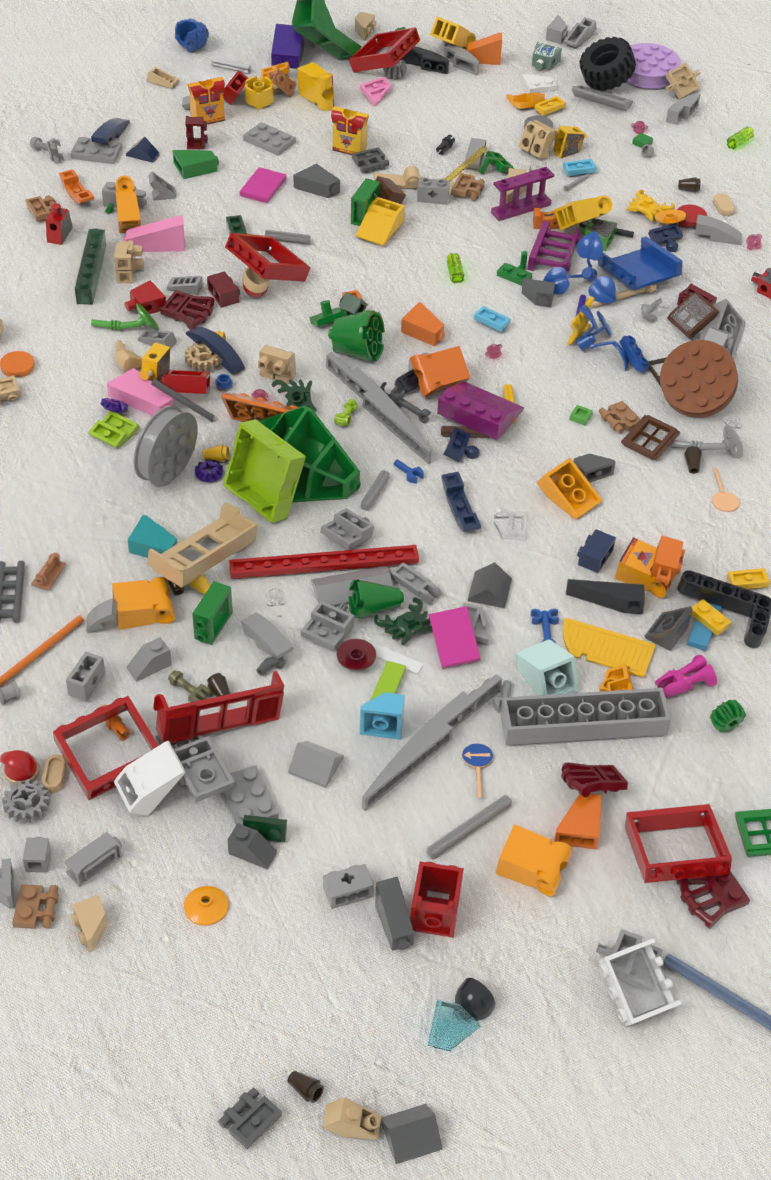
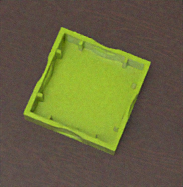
M256 419L242 422L239 424L233 455L227 467L223 486L238 498L250 504L256 512L269 522L274 523L287 519L306 456Z

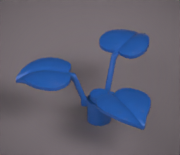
M595 231L581 238L577 244L578 255L581 258H587L588 267L583 269L582 274L567 275L565 268L555 267L545 275L543 280L555 282L554 294L559 295L568 290L570 285L568 278H584L593 283L589 287L588 292L590 296L595 298L594 301L600 303L616 301L614 281L608 276L597 278V271L592 268L590 259L597 261L603 253L602 240Z
M587 305L581 306L579 311L587 316L592 323V327L583 336L576 339L580 349L584 351L589 347L593 349L612 344L619 351L624 361L625 370H627V356L616 341L594 344L596 342L594 336L602 330L606 329L608 335H612L611 328L600 311L596 312L599 321L603 325L598 329Z

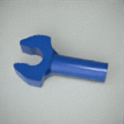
M395 460L394 466L407 474L406 480L408 482L417 484L418 478L416 476L421 479L424 478L422 468H410L400 460Z

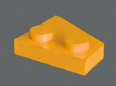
M285 62L261 69L260 79H262V76L269 78V73L276 72L277 69L286 75L290 70L289 63Z

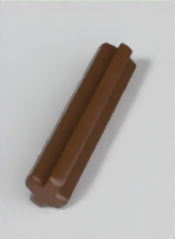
M466 426L441 427V436H451L452 431L456 427L470 434V437L491 438Z

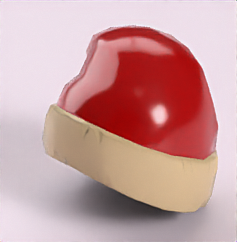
M249 267L243 272V289L247 295L253 298L262 297L268 289L270 280L261 278Z
M14 750L0 755V762L4 764L3 775L7 782L18 786V781L24 784L26 779H29V782L32 783L38 777L39 763L29 752Z

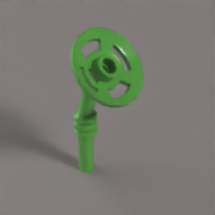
M139 303L136 304L140 315L137 321L91 320V326L110 328V330L120 331V329L141 327L146 324L155 330H159L155 320Z

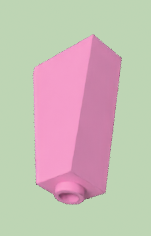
M176 216L128 229L126 236L123 237V241H134V245H141L143 247V252L185 251L183 216Z
M135 368L107 383V391L110 398L123 401L128 406L151 416L166 406H174L172 397L152 386V381L149 379L143 380L139 375L140 372Z

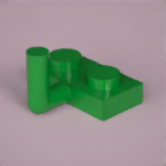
M488 151L479 172L484 174L489 163L495 165L501 173L508 172L509 168L514 169V167L500 153Z
M521 252V260L518 267L504 263L497 270V276L521 286L523 278L532 279L533 273L524 270L527 264L528 252Z

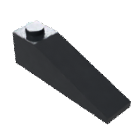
M567 580L566 595L622 613H643L645 603L643 584Z

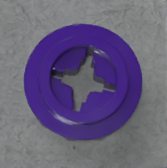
M103 398L100 404L108 411L116 413L128 411V405L123 401L113 398Z
M205 459L204 463L199 462L198 466H195V476L203 482L217 481L223 475V466L219 462H214L213 459L211 461Z

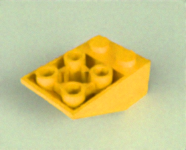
M376 197L370 204L356 233V237L384 246L404 222L405 205Z

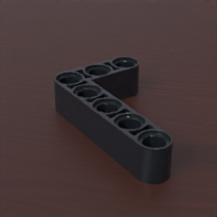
M687 570L683 572L677 586L681 594L700 601L704 599L710 604L718 605L721 608L749 617L744 642L750 648L760 646L767 632L771 615L770 597L694 571Z

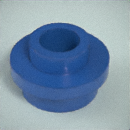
M220 374L215 381L216 387L223 390L230 388L233 384L232 379L227 374Z

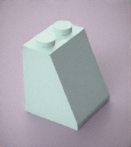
M550 639L516 652L518 670L536 695L568 694L579 691L575 657Z

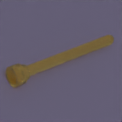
M486 146L478 149L444 180H450L451 182L487 150Z

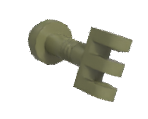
M174 670L168 677L172 686L178 684L190 693L188 696V701L190 702L207 699V696L209 697L212 694V691L202 683L197 688L182 678L183 673L181 671Z

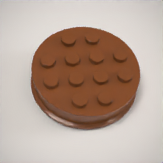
M693 340L676 347L667 356L661 368L660 384L665 399L674 410L688 417L702 418L720 412L731 402L738 387V373L733 357L724 347L708 340Z

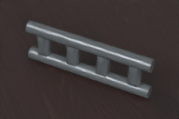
M0 561V621L1 617H13V622H20L25 570L24 561H18L17 566L6 567V563ZM5 574H16V580L4 581ZM15 588V595H3V589ZM14 602L13 609L2 610V603Z

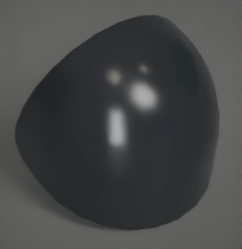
M466 978L457 989L455 1007L463 1018L479 1021L487 1018L493 1012L495 999L489 989L474 978Z

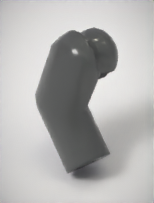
M272 656L266 658L256 671L259 675L264 676L272 666L276 665L280 669L286 664V661L283 657L277 659Z

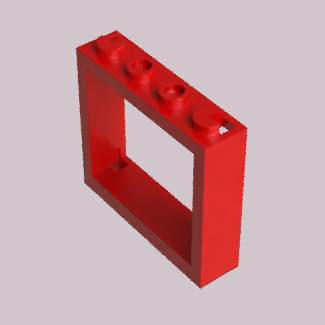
M413 27L375 34L349 59L353 72L395 66L421 40L417 28ZM391 47L386 53L376 54L382 48Z
M230 233L225 245L227 250L263 279L305 282L311 268L272 236ZM258 251L267 252L279 263H271Z
M129 696L118 698L113 703L105 707H99L94 712L86 716H80L74 722L61 725L53 731L54 741L88 801L115 788L114 780L127 765L135 760L89 782L65 741L66 739L124 711H128L150 749L153 750L159 746Z
M710 804L626 812L625 830L644 883L730 874L732 857ZM704 826L716 856L713 858L649 864L638 832Z

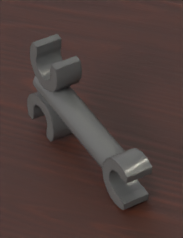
M395 386L391 390L393 402L399 408L403 406L416 414L422 423H426L431 412L428 409L421 410L403 399L405 391L403 390L401 393H398V387Z

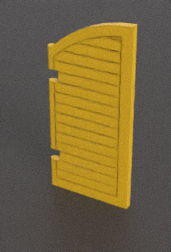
M565 617L564 644L568 652L574 657L581 658V655L587 656V661L610 668L626 664L630 674L645 677L656 644Z

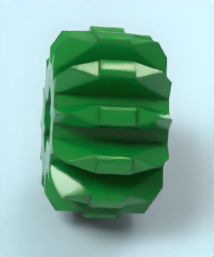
M731 699L727 702H722L721 705L712 710L710 715L712 724L719 732L733 730L746 717L742 705L737 700Z

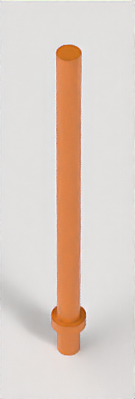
M78 615L0 676V687L84 622V619Z

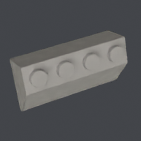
M726 298L713 305L719 311L718 316L702 329L699 340H704L710 327L733 334L731 337L733 339L729 349L727 348V351L734 358L745 321Z

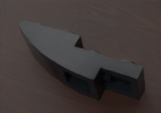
M414 46L401 59L406 64L421 66V70L448 74L449 71L448 59L420 47Z

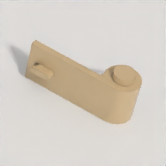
M408 166L404 170L403 175L373 174L374 180H376L377 176L388 178L399 188L408 189L417 188L420 178L419 170L416 166Z

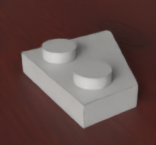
M463 602L462 607L467 606L476 642L488 645L489 635L487 634L482 607Z

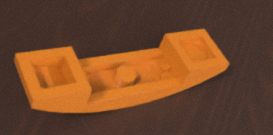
M73 169L59 173L64 188L74 202L80 204L94 200L93 194L89 190H85Z

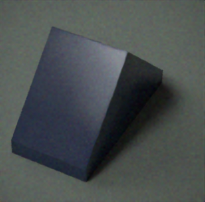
M146 137L139 140L126 153L128 157L151 163L160 155Z

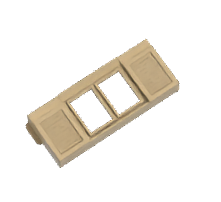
M225 502L221 506L220 518L162 554L152 548L149 549L147 565L153 568V571L183 588L227 557L255 542L258 524L239 514L240 509ZM209 537L220 543V545L209 551L197 543ZM191 547L203 554V556L192 562L180 555V553Z

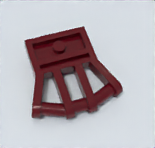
M175 290L160 308V314L175 318V321H182L191 330L200 323L206 322L207 316L213 313L212 306L215 300L210 296H194Z
M566 762L561 768L562 780L570 789L579 791V794L583 797H588L591 792L600 790L607 794V790L618 792L628 788V781L614 765H584Z
M731 871L728 875L676 880L680 886V898L683 903L688 905L690 914L701 919L709 929L724 914L749 905L750 902L749 897ZM703 884L705 885V886L700 887V888H698V889H695V890H693V891L689 890V886H688V885H703ZM709 893L713 897L701 903H696L694 900ZM715 906L720 907L714 915L710 916L705 912V910Z

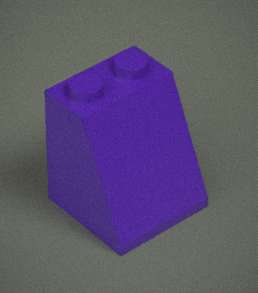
M276 24L271 52V66L288 62L290 68L297 69L300 67L304 52V36L296 32L293 25Z

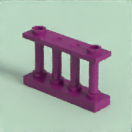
M542 167L494 182L493 185L500 191L499 206L491 208V214L498 221H502L534 211V208L541 209L551 206L552 200L545 194L546 180L553 178L554 174L547 167ZM540 182L539 193L532 196L533 183ZM527 186L526 197L519 200L520 187ZM513 190L512 202L506 203L507 191Z
M543 221L529 255L527 270L534 271L535 266L541 264L551 267H563L566 269V272H569L571 268L570 261L576 245L582 236L579 235L580 228H576L575 234L571 235L551 231L549 222ZM554 237L569 240L572 242L571 244L548 240V238ZM550 246V247L565 249V250H568V252H567V253H564V252H559V251L544 249V247ZM546 255L565 260L564 262L540 258V256Z

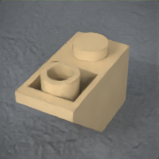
M359 12L355 17V31L362 40H366L371 35L372 30L376 28L375 15Z
M98 895L72 904L74 913L71 914V919L74 927L79 926L81 931L78 932L81 945L86 944L88 952H92L107 927L106 913Z
M343 1097L326 1105L322 1128L341 1137L377 1140L379 1138L382 1116Z

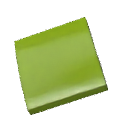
M110 411L102 421L97 420L88 434L114 448H118L127 442L140 427L137 423Z

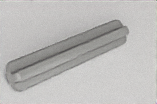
M213 57L211 60V64L214 66L235 71L239 70L244 73H250L251 66L248 64Z
M274 230L265 231V236H272L278 241L310 244L311 236L306 234Z
M382 470L361 501L360 507L362 509H370L389 479L390 473L388 471Z

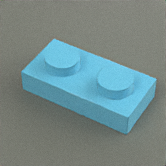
M592 159L563 163V169L567 176L596 172V166Z
M484 306L474 314V320L500 332L510 324L511 318Z

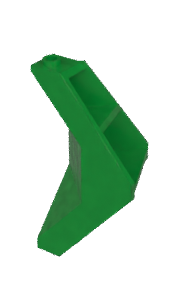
M324 0L296 1L291 22L296 32L340 60L352 57L362 47L335 28Z
M301 406L258 420L306 456L292 502L348 499L354 492L359 490L361 486L360 470L314 410Z

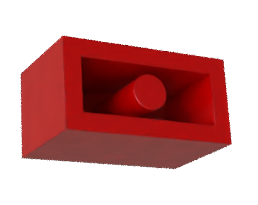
M239 70L226 85L223 93L224 100L230 105L234 103L243 91L245 81L248 79Z

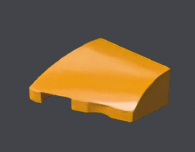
M538 92L520 93V95L506 94V98L516 108L524 109L535 107V104L545 101V94Z
M626 664L607 669L604 675L605 680L599 688L600 691L633 690L631 674Z

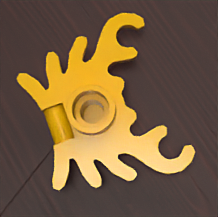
M638 190L636 192L637 198H632L633 202H629L630 206L626 210L639 211L650 221H654L653 217H655V214L660 211L674 209L675 205L672 203L671 206H667L666 202H664L660 206L652 197L644 194V190Z
M590 296L585 305L589 309H591V304L595 298ZM581 311L571 323L570 327L573 329V333L570 335L567 345L572 344L591 327L589 319Z

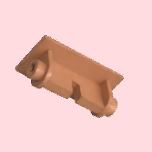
M279 69L276 72L269 73V79L291 97L296 84Z
M54 552L49 555V559L31 583L32 586L45 590L51 588L66 565L65 562L60 561L58 553Z

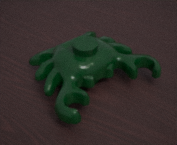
M301 379L299 380L300 386L293 380H289V384L292 387L282 380L272 382V387L281 385L278 393L288 392L285 394V398L288 400L287 406H306L314 410V412L317 411L311 401V380L307 383L306 388Z
M416 597L412 601L418 605L409 604L408 609L411 612H406L396 617L394 621L390 619L389 615L385 616V620H379L378 615L374 617V623L377 626L387 627L385 633L394 634L392 639L395 640L403 637L401 641L402 646L414 634L433 632L432 627L429 625L430 619H426L428 612L424 611L423 614H420L423 602Z

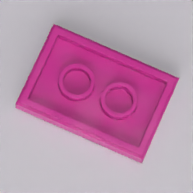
M259 167L240 190V196L268 203L286 180V174Z
M467 606L429 614L442 669L481 661Z

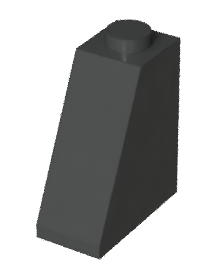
M317 163L293 175L295 189L326 198L340 193V179Z
M398 876L376 882L375 907L391 950H404L413 945L414 931Z

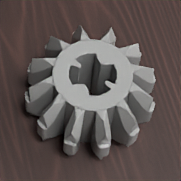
M400 60L395 66L386 67L383 70L385 76L389 79H400V77L403 78L406 74L407 67L405 61Z

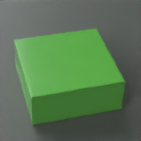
M576 405L570 414L569 420L585 426L591 418L593 410Z

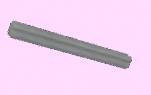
M503 795L428 846L426 853L432 859L437 857L510 807L512 800L507 795Z

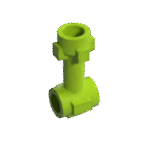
M349 399L344 404V412L336 413L334 423L341 426H349L351 423V416L349 415L354 410H357L358 403L354 399Z

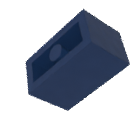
M595 529L592 535H588L584 547L581 546L578 550V565L599 573L614 551L616 537Z

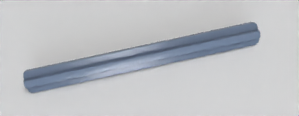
M668 954L663 961L665 966L771 1030V1015L673 955Z

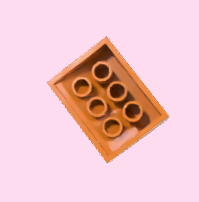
M223 393L221 395L230 418L241 422L254 419L258 421L298 408L293 405L285 406L277 401L269 402L261 397L253 398L245 393Z

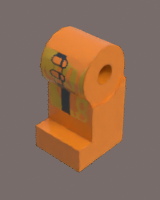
M534 208L533 229H540L543 221L549 222L550 229L559 228L555 211L541 212L540 208Z

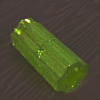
M746 126L727 139L728 148L734 150L753 138V128Z
M450 253L446 261L450 279L454 284L464 281L465 275L460 255Z

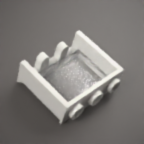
M654 938L599 960V971L609 984V995L612 1000L616 1001L618 1017L622 1023H625V1026L632 1025L682 1004L680 1000L674 1001L669 988L673 987V984L669 978H664L660 968L663 965V960L660 956L656 957L651 944L655 943Z

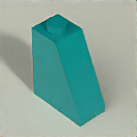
M142 515L128 538L129 553L148 558V552L151 548L162 554L177 544L176 537L147 515Z

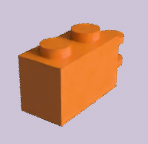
M661 535L651 570V575L655 576V583L662 582L665 583V586H668L669 581H673L675 574L679 575L682 567L679 561L683 560L685 550L682 549L683 541Z

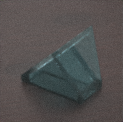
M437 999L428 1046L451 1051L481 1026L461 1005Z

